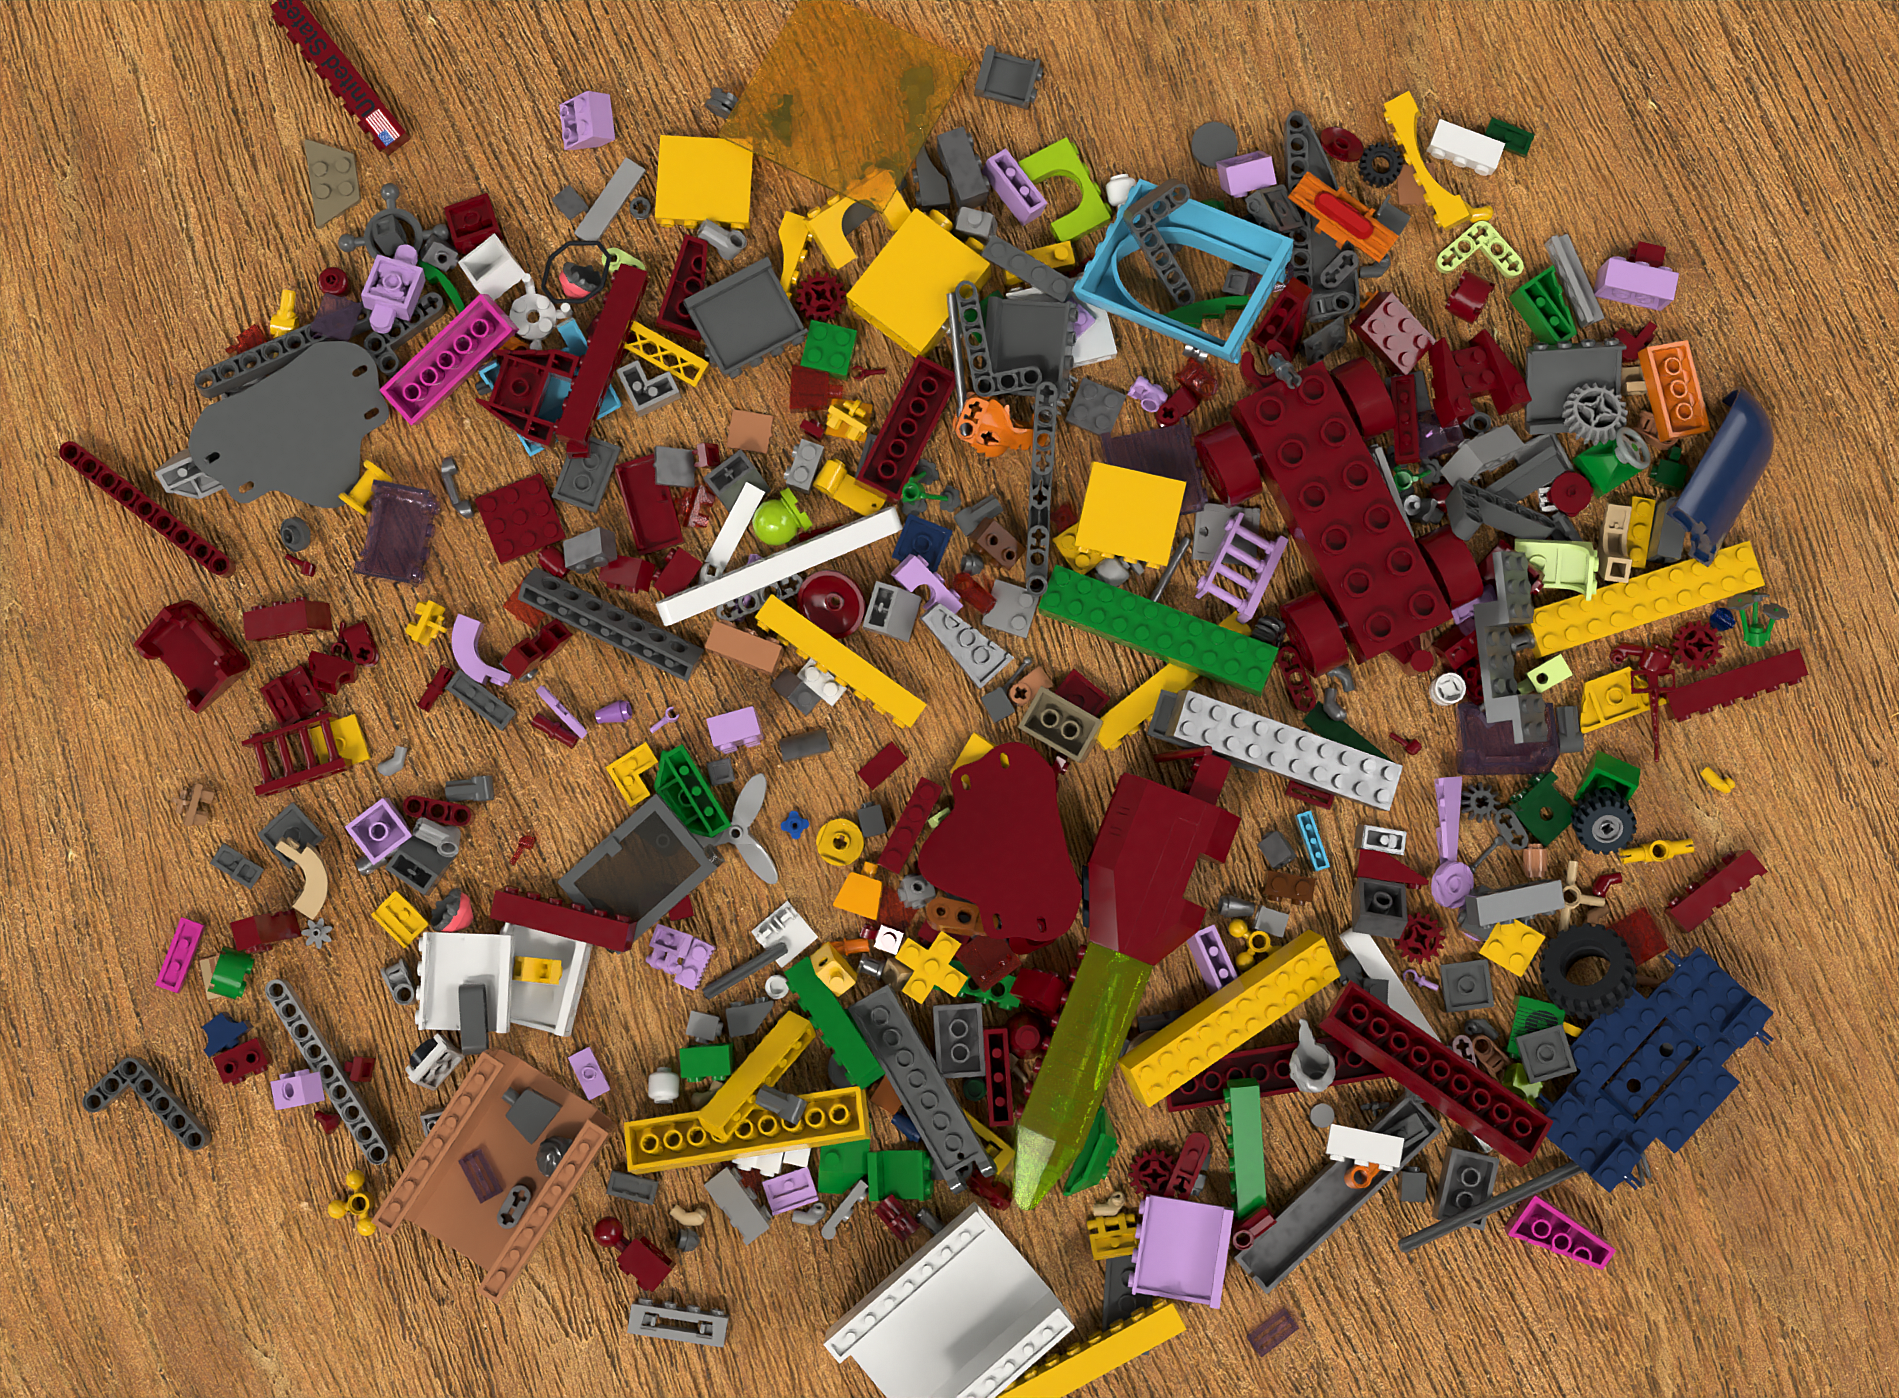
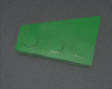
M1554 265L1518 288L1508 297L1538 340L1546 342L1548 345H1557L1558 341H1569L1577 334L1569 308L1565 306L1562 297V287L1558 285Z

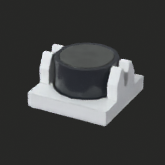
M437 1033L432 1039L423 1042L416 1048L410 1057V1065L405 1070L410 1075L408 1078L413 1083L434 1091L464 1059L465 1055H463L461 1049L456 1048L447 1038Z

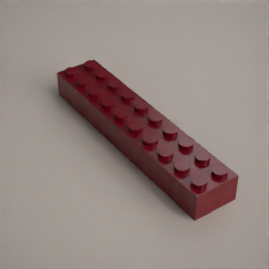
M1351 980L1340 989L1318 1027L1520 1168L1533 1160L1554 1122Z
M1333 1036L1315 1038L1316 1043L1326 1046L1335 1060L1336 1075L1328 1087L1390 1077ZM1299 1040L1229 1052L1164 1097L1166 1111L1170 1113L1226 1104L1224 1102L1223 1089L1227 1088V1080L1256 1077L1259 1084L1260 1098L1300 1092L1295 1081L1290 1078L1289 1066L1292 1053L1298 1047Z

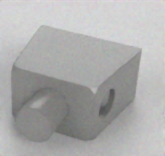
M960 207L955 214L954 228L950 234L964 241L972 237L985 245L991 234L996 235L998 223L991 213Z

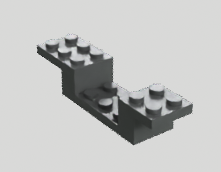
M1494 552L1492 554L1498 601L1473 605L1487 723L1512 722L1515 744L1548 741V726L1545 723V702L1542 694L1516 695L1517 682L1514 678V658L1511 653L1512 638L1509 627L1533 623L1534 608L1530 597L1531 584L1528 581V560L1525 552Z

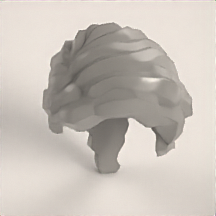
M1300 1018L1298 1047L1293 1051L1289 1062L1290 1078L1295 1081L1300 1091L1320 1093L1333 1082L1336 1075L1335 1060L1324 1044L1316 1043L1308 1021Z

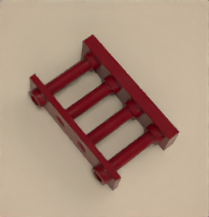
M329 710L320 711L315 714L316 717L265 734L262 732L254 733L248 736L249 739L241 741L242 746L254 748L263 780L261 785L254 787L256 796L266 798L354 769L351 759L342 758V755H339L330 722L340 719L339 715L329 712ZM320 725L330 757L328 763L322 765L316 761L308 729ZM299 733L307 762L306 770L300 772L294 770L286 741L287 736ZM275 740L285 770L284 777L276 780L271 775L263 744Z

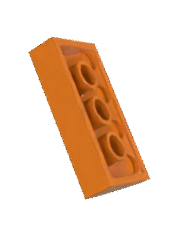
M1688 340L1650 346L1639 351L1638 356L1660 443L1711 431Z

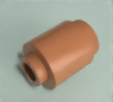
M1528 843V848L1523 849V871H1526V877H1545V871H1548L1547 848H1542V843Z

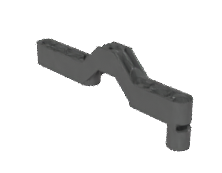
M1048 380L1041 381L1035 390L1032 460L1029 482L1025 584L1028 593L1035 597L1043 595L1048 587L1050 501L1058 395L1055 384ZM1045 385H1049V389L1053 390V394L1048 395V403L1053 402V406L1047 404L1038 406L1039 401L1044 403V395L1040 393V390H1043ZM1043 409H1047L1052 413V417L1048 422H1042L1038 418L1039 412ZM1042 433L1050 436V442L1046 446H1041L1037 443V437ZM1036 449L1041 451L1050 450V454L1045 452V460L1049 462V465H1045L1044 469H1040L1039 465L1036 464V462L1041 460V453H1036ZM1041 480V491L1046 498H1043L1039 503L1036 498H1033V495L1038 494ZM1037 529H1041L1042 533L1045 534V536L1040 537V546L1045 545V548L1036 546V538L1032 533H1036ZM1035 552H1040L1044 556L1043 561L1039 564H1035L1030 560L1031 555ZM1034 579L1042 580V584L1038 587H1032L1030 582Z

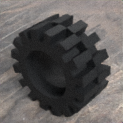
M1377 142L1375 146L1373 144L1370 145L1359 160V175H1363L1362 180L1370 182L1369 186L1371 187L1373 184L1376 185V188H1380L1382 185L1387 187L1396 180L1403 166L1401 164L1403 159L1399 157L1401 153L1395 151V146L1388 147L1389 143L1385 142L1384 145H1381V142ZM1377 157L1385 158L1389 163L1388 171L1385 173L1376 172L1372 167L1373 159Z

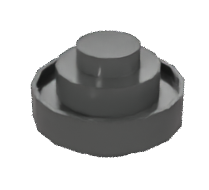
M296 516L285 519L280 527V535L284 545L293 552L305 550L309 546L311 532L306 523Z

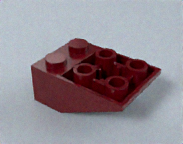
M1468 617L1431 645L1448 672L1455 673L1464 680L1466 686L1465 695L1473 706H1476L1484 700L1475 620Z

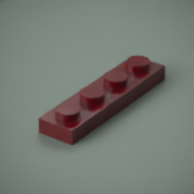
M1415 375L1391 377L1392 405L1396 415V427L1393 428L1395 462L1397 465L1421 462Z

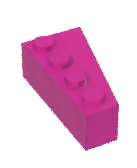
M1537 1193L1522 1201L1504 1227L1507 1235L1522 1239L1530 1244L1541 1246L1601 1270L1604 1269L1616 1252L1611 1243Z

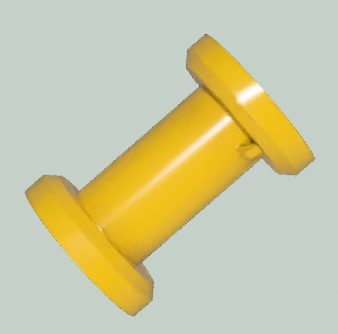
M367 459L363 462L367 471L347 495L343 492L338 495L341 500L364 517L368 512L363 506L382 481L391 483L393 478Z

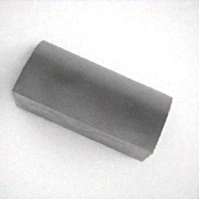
M826 729L779 739L784 762L831 752Z

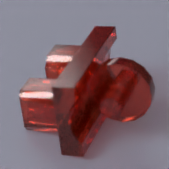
M695 486L692 494L684 491L682 499L675 498L674 503L680 506L678 514L685 515L682 527L688 529L707 527L709 516L699 513L701 505L709 508L712 507L716 495L706 491L705 486Z

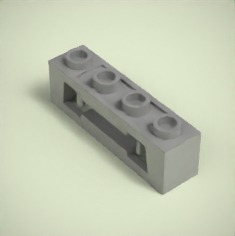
M639 1297L638 1301L634 1300L631 1305L627 1333L722 1348L725 1345L729 1315L724 1314L725 1311L722 1309L711 1308L710 1312L700 1310L701 1307L696 1305H686V1308L676 1307L677 1303L662 1301V1304L653 1303V1299ZM646 1312L656 1313V1314L650 1315V1314H646ZM657 1314H659V1317L698 1323L699 1320L713 1322V1324L702 1322L700 1333L696 1329L663 1324L654 1327L657 1321Z

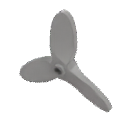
M758 773L751 777L741 791L735 804L732 821L730 822L731 827L713 838L697 834L693 835L704 848L718 846L727 842L735 844L743 859L762 880L769 884H776L778 882L776 866L765 848L750 832V825L762 807L767 790L766 776L764 773ZM735 829H738L740 831V834H737L735 832Z

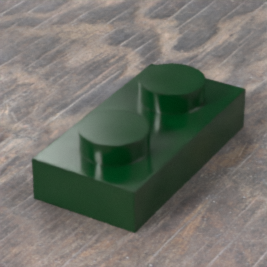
M1492 117L1484 136L1505 143L1503 150L1525 158L1535 134Z

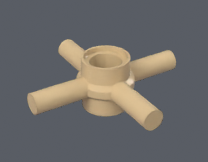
M1569 861L1566 883L1562 885L1563 894L1566 890H1570L1574 898L1571 903L1564 901L1565 908L1561 909L1558 931L1562 929L1564 932L1568 931L1571 909L1576 908L1580 903L1604 907L1605 898L1581 894L1579 888L1575 886L1578 862Z

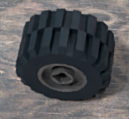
M1599 789L1594 790V794L1591 795L1589 792L1584 795L1585 799L1582 800L1580 798L1577 801L1578 807H1573L1572 812L1574 815H1571L1572 827L1580 843L1588 851L1592 849L1594 854H1599L1601 851L1603 855H1609V851L1617 853L1620 847L1626 848V842H1632L1634 838L1632 834L1636 833L1637 830L1635 826L1637 820L1626 799L1623 796L1620 797L1618 792L1613 791L1611 793L1609 789H1604L1603 792H1600Z

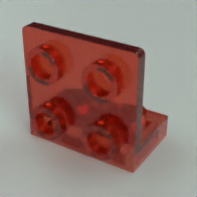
M978 935L955 953V956L983 993L1023 964L1004 939H992L989 936Z

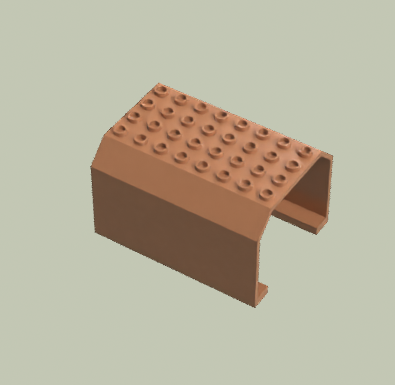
M498 1046L492 1047L481 1053L371 1222L391 1236L395 1233L403 1219L423 1228L488 1271L476 1291L495 1304H498L511 1290L618 1125L601 1110L520 1057ZM509 1087H512L520 1095L526 1088L530 1087L563 1105L532 1145L505 1116L512 1106L501 1097ZM553 1136L570 1138L573 1143L551 1177L544 1176L538 1170L536 1162L540 1143ZM519 1184L527 1185L532 1191V1198L521 1219L510 1229L502 1228L497 1222V1214L509 1192ZM524 1190L515 1191L514 1194L517 1195V1199L514 1204L518 1205L522 1199L526 1200L527 1197L524 1196ZM511 1208L507 1214H502L505 1217V1223L509 1221L514 1222L515 1219L512 1217L515 1211L514 1208Z

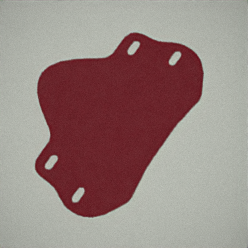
M1019 742L1000 744L981 759L960 766L953 771L951 785L955 799L954 809L934 829L922 845L918 855V868L922 876L933 886L975 903L979 908L984 932L990 938L1022 937L1040 942L1053 940L1062 936L1070 929L1076 919L1082 897V888L1069 857L1059 816L1055 773L1047 761L1030 746ZM1001 753L1007 754L1008 768H1003L1001 765ZM963 775H968L971 785L969 790L963 788L961 779ZM994 914L1000 915L1002 923L1000 930L994 927ZM1039 916H1043L1047 927L1045 932H1040L1037 922Z

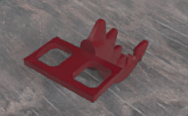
M1675 669L1631 671V694L1648 693L1655 762L1660 760L1659 693L1676 692ZM1660 674H1671L1673 676V685L1671 687H1659L1658 676ZM1646 675L1648 677V687L1636 689L1633 681L1634 676Z

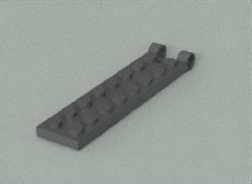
M887 984L849 1006L848 1010L876 1059L886 1072L888 1080L946 1179L950 1190L957 1195L967 1189L964 1177L957 1170L974 1160L985 1178L998 1172L995 1161L986 1152L891 984ZM958 1153H963L964 1158H959Z

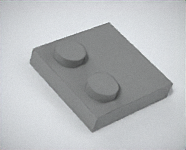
M996 579L981 625L1026 639L1040 596H1032L1025 588Z

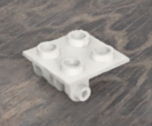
M788 901L751 931L766 950L780 942L786 945L788 953L775 960L781 968L818 938Z

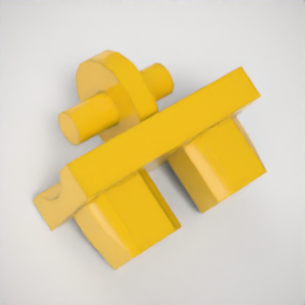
M859 399L854 404L848 400L845 401L843 406L850 411L836 403L828 409L830 414L826 424L835 430L839 429L843 421L850 424L845 435L853 441H857L871 427V424L855 415L857 414L862 418L866 415V411L860 408L862 401Z
M430 600L428 602L419 601L415 608V613L421 615L418 624L414 622L408 623L405 632L412 637V640L428 647L432 638L436 639L439 631L443 633L447 631L446 628L442 627L445 619L442 615L446 608Z

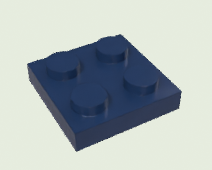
M908 514L891 558L902 562L909 554L916 557L920 555L927 561L929 565L926 568L933 574L938 570L953 531Z

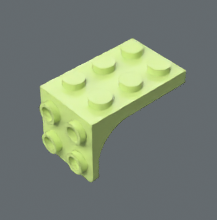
M1515 539L1514 550L1525 552L1527 560L1545 574L1542 581L1544 584L1543 588L1574 590L1582 593L1586 601H1591V595L1596 594L1597 580H1595V572H1598L1599 565L1597 550H1593L1592 542Z

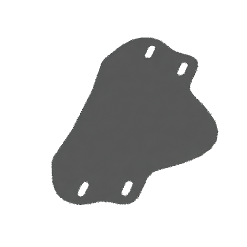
M328 341L313 344L288 365L238 394L208 405L191 430L188 442L191 458L203 473L220 482L230 496L238 503H250L267 492L276 490L321 508H337L345 505L346 503L338 495L343 492L348 495L358 482L361 440L367 433L384 424L389 417L388 406L379 391L377 366L373 358L358 344L346 341ZM362 365L367 366L368 369L365 373L358 377L353 376V370ZM375 407L379 409V413L371 419L364 418V414ZM213 452L220 454L217 460L210 464L205 463L204 459ZM249 481L254 483L252 489L245 493L239 492L240 486Z

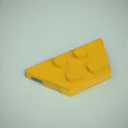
M1631 667L1583 683L1579 731L1582 734L1650 710L1648 693L1631 694V671H1634ZM1638 675L1634 676L1633 681L1636 689L1648 687L1646 681L1641 680ZM1660 697L1659 706L1666 704V700Z

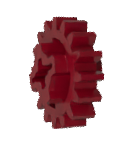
M816 272L815 278L807 275L808 282H800L803 289L796 290L797 295L801 296L796 299L797 304H802L799 307L800 313L806 311L805 318L807 320L811 316L814 317L815 321L822 318L824 323H827L828 317L833 321L836 320L835 313L842 314L840 306H846V301L841 299L846 297V291H840L844 287L843 283L836 284L837 276L830 279L828 272L824 274V277H820L819 272ZM824 283L823 285L815 286V284ZM833 290H835L837 294L836 302L831 297ZM806 294L812 298L809 306L806 303ZM825 294L826 300H817V295L822 296ZM822 309H828V311H825V312H818L819 310H822Z
M1701 620L1695 621L1694 626L1691 621L1687 622L1685 627L1680 626L1677 628L1680 634L1672 635V638L1676 640V642L1670 644V647L1676 649L1672 655H1678L1677 664L1685 663V670L1690 669L1691 666L1693 672L1699 671L1700 667L1703 671L1709 669L1708 664L1710 666L1717 664L1714 658L1722 657L1718 650L1724 648L1723 645L1718 644L1722 636L1716 637L1715 633L1718 629L1710 630L1709 622L1704 623L1703 626H1701ZM1692 631L1690 638L1684 641V637ZM1696 642V645H1700V647L1704 648L1698 650L1697 647L1691 646L1690 644ZM1709 651V656L1702 661L1704 654Z
M1420 912L1415 913V918L1411 914H1407L1408 922L1400 939L1392 938V940L1398 941V945L1394 949H1401L1402 952L1399 956L1401 958L1408 956L1407 962L1412 963L1415 958L1417 964H1422L1423 958L1429 963L1431 962V955L1434 957L1439 956L1436 951L1437 949H1444V946L1439 944L1440 940L1445 939V936H1440L1439 934L1443 927L1435 926L1438 922L1437 919L1429 921L1430 914H1425L1423 918H1421ZM1417 922L1429 926V929H1422ZM1408 928V935L1405 939H1403L1404 932ZM1417 934L1423 935V938L1420 940V942L1414 941V938L1417 937ZM1434 937L1433 945H1432V947L1430 948V947H1429L1430 940H1431V938ZM1414 947L1420 954H1414L1407 948Z
M1151 1148V1154L1142 1150L1143 1156L1140 1158L1135 1155L1134 1158L1137 1162L1135 1164L1129 1163L1133 1172H1128L1127 1176L1133 1178L1129 1185L1137 1186L1134 1192L1139 1194L1142 1191V1198L1146 1200V1194L1163 1195L1166 1185L1159 1189V1185L1164 1180H1169L1176 1163L1171 1164L1170 1162L1173 1157L1169 1155L1165 1158V1151L1162 1149L1159 1154H1156L1155 1148ZM1158 1159L1165 1162L1169 1170L1161 1169ZM1148 1160V1165L1144 1169H1139L1141 1164ZM1154 1168L1158 1173L1164 1174L1156 1176L1154 1181H1152L1150 1176L1144 1175L1152 1173ZM1138 1179L1146 1180L1149 1190L1142 1187Z

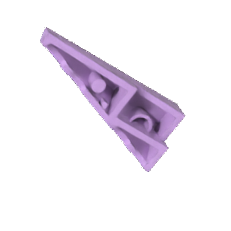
M1462 776L1434 779L1440 827L1435 828L1440 866L1451 860L1457 861Z

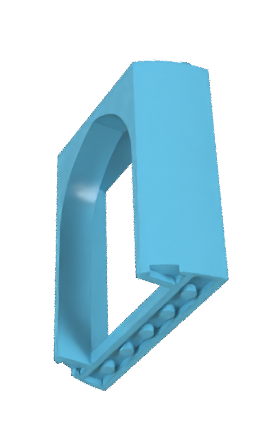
M1139 179L1136 186H1132L1129 190L1128 200L1125 205L1122 204L1119 207L1117 219L1108 226L1104 241H1100L1097 245L1093 260H1089L1086 264L1085 274L1082 279L1076 281L1073 292L1083 302L1223 360L1238 364L1241 360V346L1277 281L1283 283L1286 279L1285 267L1291 260L1294 240L1190 198L1185 204L1155 224L1165 243L1191 246L1263 275L1227 341H1224L1144 307L1124 288L1117 272L1118 262L1130 253L1140 249L1123 220L1124 211L1158 187L1155 184ZM1160 201L1153 205V210L1159 207ZM1140 214L1134 218L1133 223L1140 220ZM1152 233L1145 237L1144 242L1151 239Z

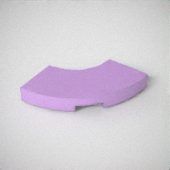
M541 685L536 690L541 698L581 739L587 734V730L544 685Z

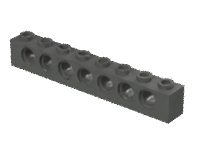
M534 567L522 582L518 600L686 682L689 681L700 663L704 649L539 568Z

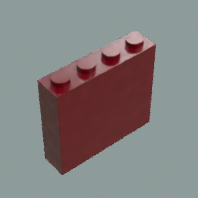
M921 776L877 865L898 876L900 875L943 792L942 786Z

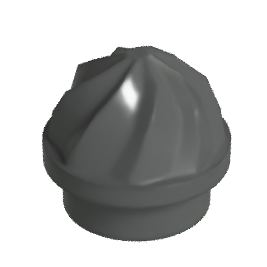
M974 553L964 554L960 564L961 573H965L970 577L980 574L984 568L982 558Z
M690 1228L685 1230L679 1229L675 1246L681 1249L682 1252L693 1251L699 1245V1236Z

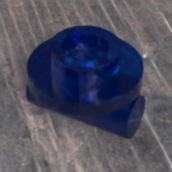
M1716 608L1709 616L1710 625L1713 629L1717 628V631L1732 629L1736 624L1732 613L1726 608Z

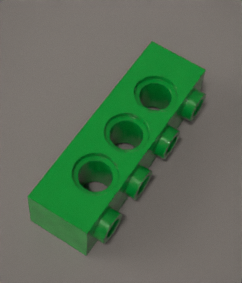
M951 959L949 965L968 977L956 996L966 998V995L970 994L976 996L975 1001L989 1004L990 1000L999 1002L998 1007L1012 1011L1013 1006L1018 1008L1020 1001L1009 993L1017 977ZM972 976H977L981 979V987L977 990H972L968 987V980ZM999 982L1004 985L1005 990L1001 996H994L991 993V987L994 983ZM934 985L932 988L934 990L943 992V989H941L937 985Z

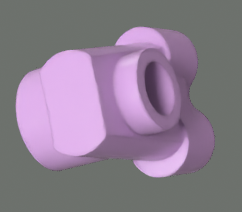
M1139 375L1130 387L1127 395L1136 400L1137 398L1142 400L1141 406L1144 410L1156 412L1166 401L1168 394L1163 392V388L1160 385L1151 384L1148 382V379Z

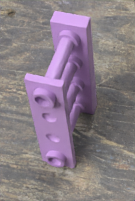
M1239 512L1234 518L1230 517L1224 526V530H1226L1214 558L1205 576L1202 575L1196 584L1198 591L1195 597L1200 599L1208 591L1236 607V611L1239 612L1236 621L1244 625L1253 617L1287 545L1288 539L1280 535L1274 541H1267L1240 525L1244 514ZM1235 533L1264 549L1266 553L1264 560L1259 561L1230 544ZM1225 553L1253 567L1255 572H1257L1255 580H1249L1221 564ZM1216 572L1246 588V592H1248L1246 599L1243 598L1241 600L1213 584L1212 581Z

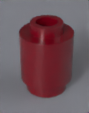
M553 545L543 547L538 553V564L553 576L563 579L571 571L565 568L564 554Z

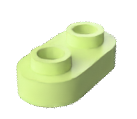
M618 248L607 249L611 256H617L616 262H610L609 272L613 273L614 270H618L621 263L646 271L644 264L640 260ZM603 254L602 264L605 267L607 257Z

